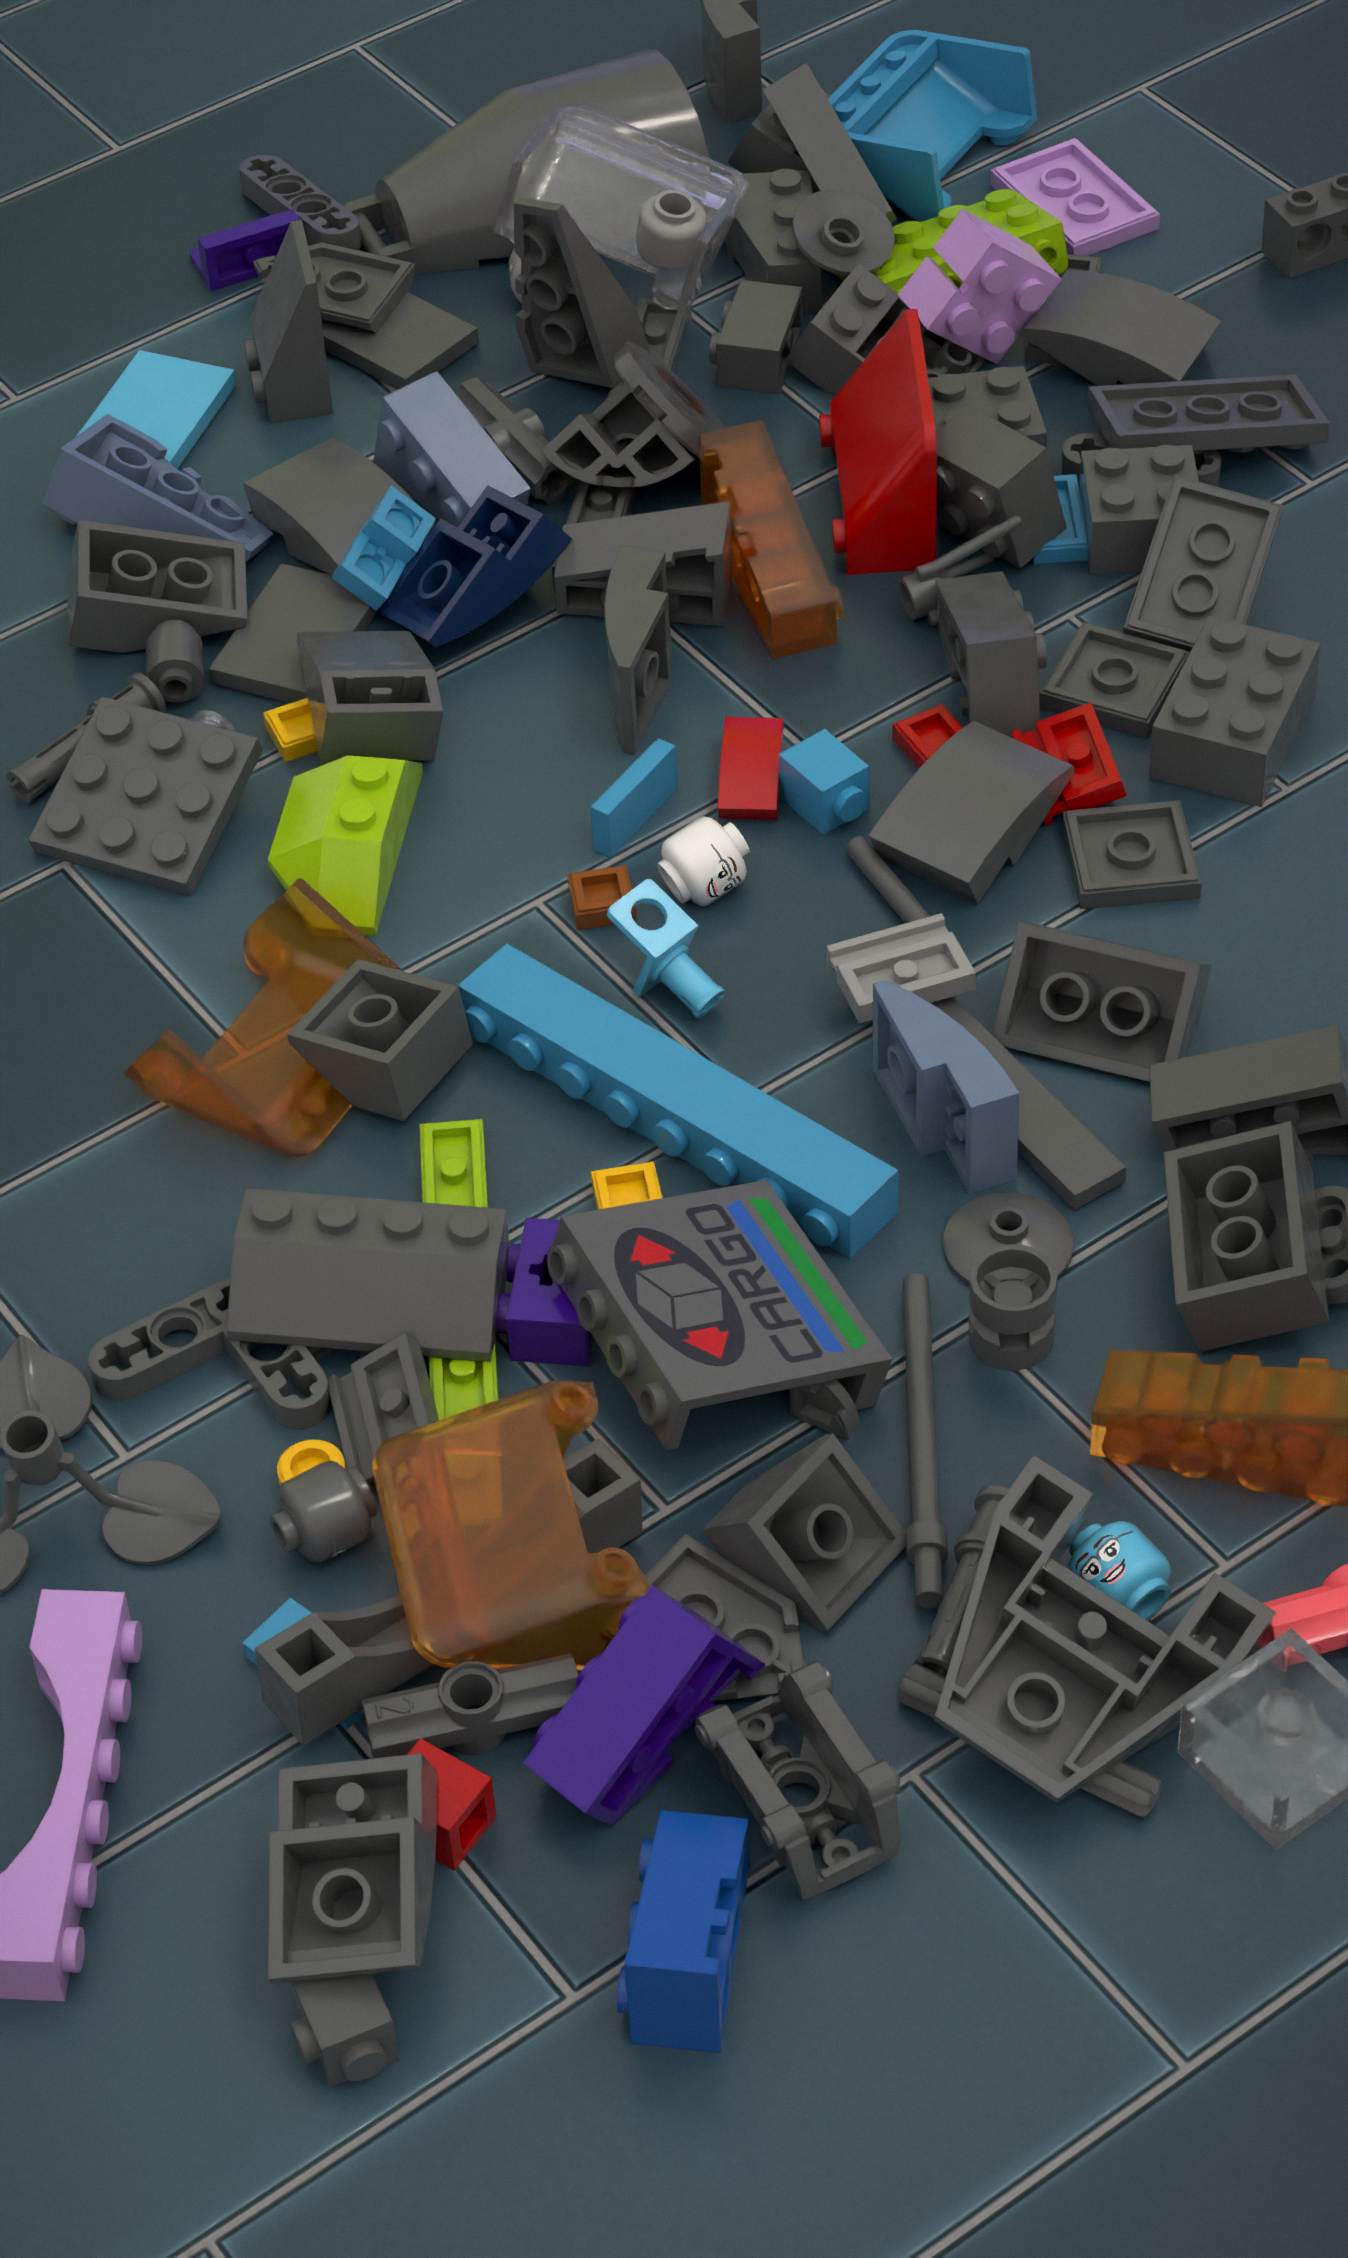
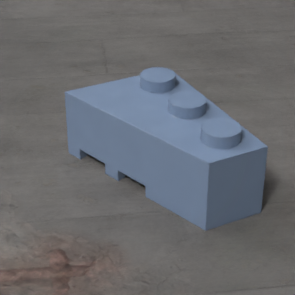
M438 371L383 397L380 419L377 426L378 433L373 463L389 475L438 520L441 518L458 527L487 485L528 505L531 490L529 485Z

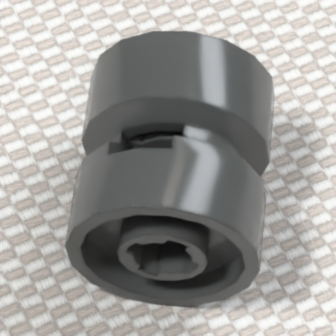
M1022 1245L998 1246L981 1254L972 1265L969 1285L968 1339L972 1351L979 1359L994 1368L1011 1371L1031 1368L1042 1362L1053 1349L1057 1274L1053 1263L1043 1253Z

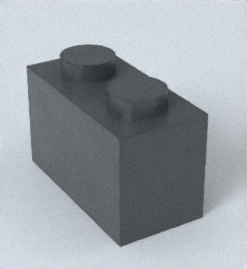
M747 280L740 281L734 299L725 301L722 312L721 332H714L710 341L709 361L710 364H717L718 387L780 394L790 368V364L785 359L803 333V287Z

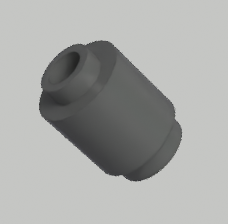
M167 620L158 624L146 642V677L156 685L165 702L168 703L187 702L195 698L201 692L204 685L202 639L190 624L181 620Z

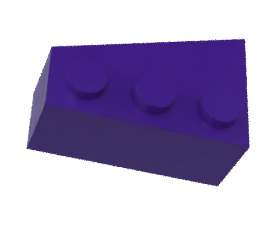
M653 1585L644 1596L634 1600L624 1611L619 1621L618 1633L602 1655L594 1657L584 1666L577 1678L575 1692L559 1714L547 1719L539 1728L533 1740V1750L523 1762V1764L585 1814L611 1826H614L672 1765L675 1760L673 1755L667 1752V1750L695 1721L696 1717L716 1707L717 1705L713 1701L740 1673L752 1680L766 1665L705 1617Z

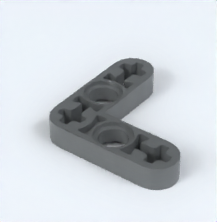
M231 1278L221 1280L104 1337L95 1343L89 1352L88 1364L95 1390L101 1396L111 1400H127L137 1397L227 1352L273 1417L283 1426L291 1429H306L316 1426L326 1418L331 1409L328 1379L306 1346L278 1344L286 1349L280 1357L271 1361H259L250 1355L254 1349L267 1343L228 1340L227 1322ZM178 1329H186L196 1334L193 1341L181 1347H170L161 1342L167 1334ZM150 1347L153 1358H149L147 1349L144 1348ZM121 1363L123 1367L128 1369L120 1372L117 1367L112 1365ZM293 1377V1383L303 1396L310 1397L301 1400L295 1394L289 1395L286 1380Z

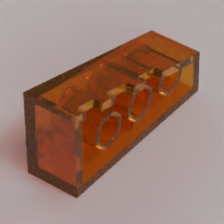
M763 420L699 434L702 505L730 501L731 579L771 658L776 659L837 644V620L842 619L844 615L841 595L835 585L830 586L822 559L818 551L815 550Z
M1110 1350L1092 1412L1090 1455L1109 1458L1121 1464L1134 1463L1173 1471L1189 1478L1202 1477L1245 1486L1253 1491H1271L1310 1499L1326 1506L1339 1505L1348 1507V1370L1330 1369L1327 1358L1300 1357L1298 1368L1262 1367L1259 1356L1232 1355L1231 1360L1225 1361L1221 1365L1203 1364L1195 1353Z

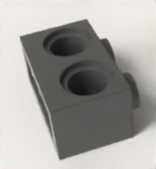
M1348 172L1337 174L1334 177L1302 188H1296L1265 200L1261 252L1288 279L1348 259Z

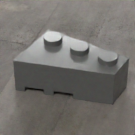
M779 169L775 172L707 176L709 228L715 236L720 235L727 245L728 256L732 262L738 261L745 272V280L803 287V315L817 314L822 309L821 268L811 262L800 251L792 234V219L796 208L802 200L813 194L809 170Z
M1003 571L936 579L938 634L951 679L961 678L968 696H960L958 700L962 716L969 715V723L976 721L1013 738L1011 733L1013 730L1020 729L1021 734L1037 729L1036 722L1040 721L1038 669L1046 668L1047 652L1043 634H1035L1031 611L1024 612L1020 591L1012 590Z
M1338 1025L1150 1065L1151 1119L1164 1152L1291 1121L1310 1164H1312L1313 1155H1348V1051Z

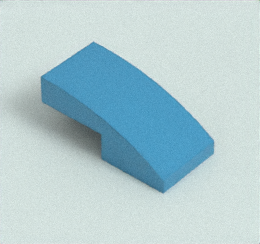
M391 485L363 524L331 578L377 611L388 599L406 564L420 549L436 518Z

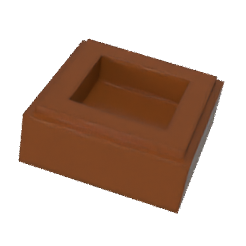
M627 865L568 873V889L577 930L615 925L607 917V912L611 905L632 890ZM634 906L631 910L632 919L635 922H637L636 906Z

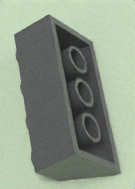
M246 1188L233 1237L227 1322L228 1340L372 1352L406 1332L420 1344L423 1356L491 1362L497 1332L498 1301L500 1294H504L507 1280V1258L509 1251L507 1209Z

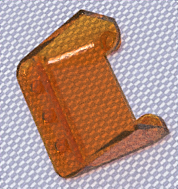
M298 878L247 929L243 940L245 961L253 972L263 975L268 981L207 1053L201 1058L172 1031L166 1030L153 1044L138 1055L123 1072L153 1099L292 1157L305 1156L314 1151L352 1105L289 1044L287 1033L357 959L403 971L306 881Z
M550 1381L390 1437L379 1445L372 1460V1470L409 1633L415 1649L429 1662L441 1667L451 1668L464 1661H480L489 1664L494 1669H501L571 1653L577 1670H582L590 1660L602 1655L618 1633L619 1621L627 1607L637 1598L644 1596L649 1590L646 1576L628 1552L620 1548L609 1547L603 1549L600 1553H588L563 1456L574 1434L586 1431L597 1415L598 1400L593 1382Z

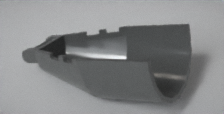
M653 48L503 90L379 179L375 188L376 194L350 201L343 207L359 219L361 245L368 253L412 262L416 265L415 274L479 268V260L511 256L515 248L514 202L519 197L563 204L596 252L599 253L635 242L642 204L649 197L665 190L675 189L689 194L704 208L707 220H709L707 176H712V168L702 127L687 88L671 62ZM384 228L394 244L387 246L376 230Z

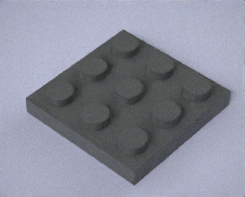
M102 696L28 841L36 853L192 896L263 752L262 746L257 737Z

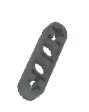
M257 155L249 157L240 163L239 173L243 194L269 215L293 209L302 220L308 245L324 242L354 250L361 248L359 219L285 161L276 156Z

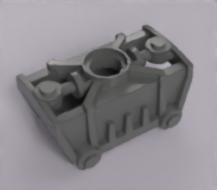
M818 1661L808 1665L805 1664L786 1673L779 1687L778 1695L775 1697L771 1695L733 1714L726 1704H720L699 1714L695 1719V1732L704 1748L707 1747L712 1751L718 1760L722 1777L727 1784L733 1783L760 1825L763 1840L767 1846H771L774 1850L776 1861L780 1867L786 1866L795 1879L798 1893L803 1900L843 1884L897 1855L901 1840L896 1796L900 1793L898 1773L885 1760L877 1762L832 1697L833 1681L827 1668L825 1666L822 1667ZM783 1712L786 1713L803 1739L799 1758L794 1757L788 1746H775L773 1743L775 1734L772 1718ZM755 1752H761L762 1756L760 1759ZM792 1783H805L812 1786L818 1792V1796L815 1801L807 1806L793 1807L787 1802L781 1793V1789ZM836 1819L860 1825L874 1847L871 1846L859 1851L852 1841L842 1838L837 1839L834 1835L839 1827ZM821 1844L824 1848L822 1854L823 1870L817 1875L811 1845Z

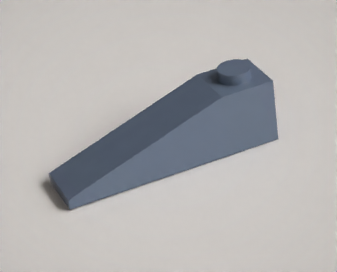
M109 414L59 449L41 503L58 512L64 521L73 525H77L78 520L242 542L245 543L246 561H249L267 546L274 534L229 497L221 495L211 496L199 486L202 476L191 467L183 468L180 471L165 459L167 448L157 440Z

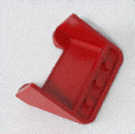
M905 309L829 403V414L819 415L821 448L831 447L832 453L836 454L843 519H832V539L834 553L844 552L847 575L915 571L916 567L936 560L937 445L935 420L918 310Z

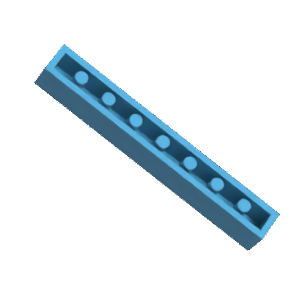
M506 943L457 985L460 990L471 1037L474 1040L490 1044L510 1056L521 1068L537 1072L557 1084L568 1096L584 1100L607 1114L617 1125L623 1128L629 1127L656 1143L667 1155L672 1157L678 1156L703 1171L709 1179L720 1186L729 1187L767 1180L802 1231L816 1244L825 1247L829 1246L851 1259L898 1213V1170L513 946Z

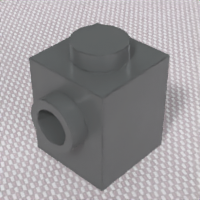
M372 1974L291 1981L299 2019L289 2022L295 2044L305 2066L318 2061L329 2088L348 2080L362 2081L373 2077L387 2064L400 2059L393 2019Z

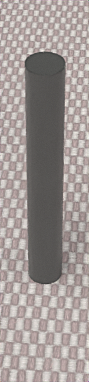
M857 836L849 841L846 846V853L904 923L930 917L929 913L865 837Z

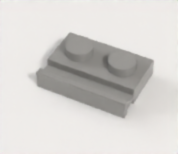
M942 913L826 946L827 965L830 969H834L837 975V983L859 1023L873 1020V983L886 980L916 994L929 1003L971 992L976 988V972L953 932H948Z

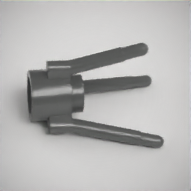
M1013 516L935 561L916 567V572L900 577L897 583L898 593L907 616L913 621L927 616L932 627L938 625L935 580L960 577L993 562L994 558L984 553L950 567L1020 526L1021 518Z

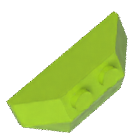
M347 755L293 777L270 849L268 864L293 900L307 913L308 920L317 931L376 936L423 774L422 763Z

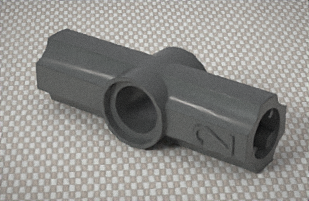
M477 377L461 383L456 395L531 488L530 494L535 499H543L547 504L564 498L567 489L575 482V478L559 469L540 452L549 442L544 426L537 414L530 408H523L517 411L490 383H483Z
M571 1653L497 1670L489 1664L480 1661H464L446 1671L438 1683L362 1699L363 1715L373 1758L407 1755L420 1738L439 1749L452 1746L457 1751L469 1755L484 1754L494 1750L503 1742L507 1733L542 1726L547 1719L559 1714L576 1690V1681L579 1674L574 1657L571 1656ZM473 1706H480L477 1709H466Z

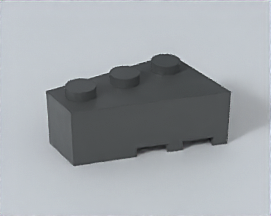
M730 501L563 525L562 530L572 540L558 556L556 562L554 585L557 613L605 617L604 604L607 583L614 560L623 544L665 553L670 622L724 627L732 576Z

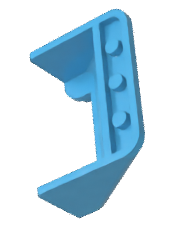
M906 30L889 36L828 98L884 197L907 216L919 222L937 217L942 209L952 206L951 196L941 188V179L982 135L989 136L990 141L995 145H1009L1016 142L1020 135L1030 129L1038 120L1029 49L921 30Z

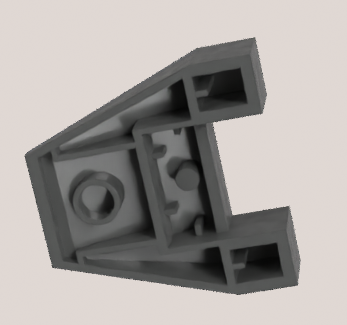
M1033 1455L994 1509L934 1721L1057 1803L1110 1770L1119 1762L1129 1758L1226 1697L1263 1643L1276 1612L1214 1572L1171 1636L1058 1563L1085 1525L1093 1493Z

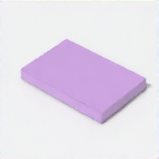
M1076 138L990 170V185L995 190H1015L1063 223L1067 254L1090 256L1159 229L1160 213Z

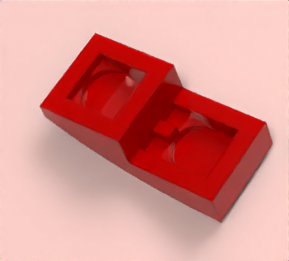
M725 717L717 810L719 818L778 820V754L782 753L783 718Z

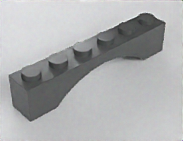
M598 1438L543 1471L522 1500L495 1529L465 1555L435 1576L402 1594L370 1606L339 1612H313L257 1646L255 1654L262 1701L304 1746L361 1710L362 1699L387 1694L643 1533L641 1479Z

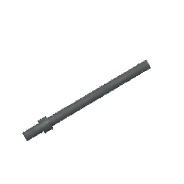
M913 1273L903 1279L912 1524L906 1530V1553L908 1561L914 1565L915 1601L917 1605L923 1608H935L940 1606L943 1601L942 1563L948 1558V1535L946 1527L940 1523L929 1279L923 1274Z

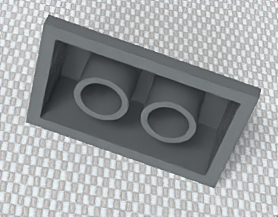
M1018 922L992 1035L1007 1048L1150 1082V1065L1186 1056L1198 1026L1212 965L1039 924Z

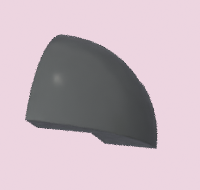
M625 383L594 412L579 414L540 451L550 462L574 478L594 485L613 487H641L659 482L684 469L696 459V456L660 424L662 420L649 408L642 398L645 392L641 390L638 395H635Z

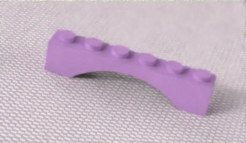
M41 1589L29 1648L40 1688L58 1712L63 1724L65 1735L62 1770L49 1809L29 1843L8 1868L0 1874V1999L65 2001L70 1972L79 1973L83 1966L85 1934L84 1929L79 1927L82 1908H92L96 1897L97 1870L95 1863H91L94 1844L103 1845L107 1838L109 1809L107 1801L103 1800L106 1782L115 1783L119 1774L120 1744L118 1739L114 1738L117 1722H127L130 1715L131 1684L130 1680L126 1679L128 1664L138 1663L142 1650V1625L140 1621L131 1620L125 1592Z

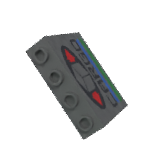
M767 1180L560 1217L553 1245L547 1253L549 1274L552 1280L562 1287L576 1309L581 1325L585 1330L590 1331L605 1354L611 1372L621 1379L634 1399L641 1419L651 1426L666 1450L679 1447L690 1410L703 1406L835 1379L850 1395L857 1410L876 1406L892 1362V1357Z

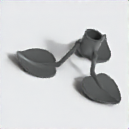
M19 1335L13 1341L0 1360V1451L5 1453L11 1466L3 1475L7 1487L5 1510L0 1517V1595L12 1588L21 1578L31 1556V1547L24 1535L9 1528L17 1519L19 1490L23 1482L30 1485H46L54 1481L61 1471L70 1473L98 1502L111 1507L102 1522V1532L105 1541L116 1556L136 1565L150 1566L173 1560L213 1532L222 1519L217 1499L203 1481L185 1468L162 1460H144L132 1463L120 1473L116 1485V1494H112L106 1491L76 1462L72 1453L65 1452L60 1440L73 1436L85 1423L92 1406L91 1389L86 1378L76 1367L68 1361L44 1350L24 1335Z

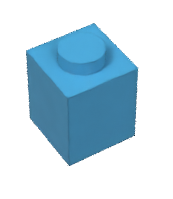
M826 729L778 754L780 798L821 834L825 835L846 822L855 820L862 813L870 809L869 765Z

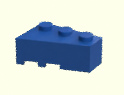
M661 1810L654 1839H643L639 1863V1882L643 1883L639 1902L633 1901L628 1926V1950L624 1966H622L617 1989V2012L629 2014L631 2044L715 2053L722 2052L751 1860L749 1819Z

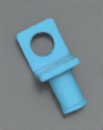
M644 880L609 907L607 917L647 956L633 988V992L639 998L658 983L663 982L693 1012L692 1014L697 1019L705 1016L719 1003L724 996L725 990L718 986L688 956L690 953L689 945L698 925L653 880ZM640 903L655 905L664 914L665 924L657 930L643 929L632 919V908Z

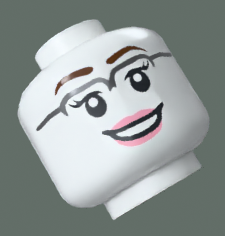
M702 816L663 842L661 849L663 860L657 863V868L668 888L681 903L684 904L691 900L699 906H707L744 881L747 870L743 856L748 854L750 849L742 834L731 822L722 827L716 820Z

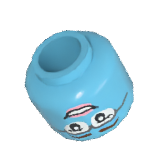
M1116 1521L1103 1527L1100 1524H1093L1081 1531L1071 1543L1069 1553L1072 1558L1067 1565V1569L1148 1621L1158 1613L1169 1598L1171 1588L1168 1582L1171 1566L1165 1555L1132 1523Z

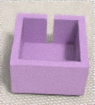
M961 209L933 248L963 281V284L958 288L933 259L926 256L898 296L909 309L918 310L919 320L927 330L998 364L1062 279L1030 244Z

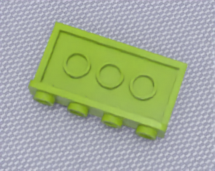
M996 190L987 194L984 201L969 206L954 205L946 207L938 213L937 217L923 222L908 221L895 225L893 227L895 235L893 252L887 263L872 274L899 294L927 256L933 259L953 283L960 288L963 281L933 247L961 209H964L1030 244L1059 275L1066 271L1069 264L1063 223L1015 190ZM834 274L841 281L847 278V276Z

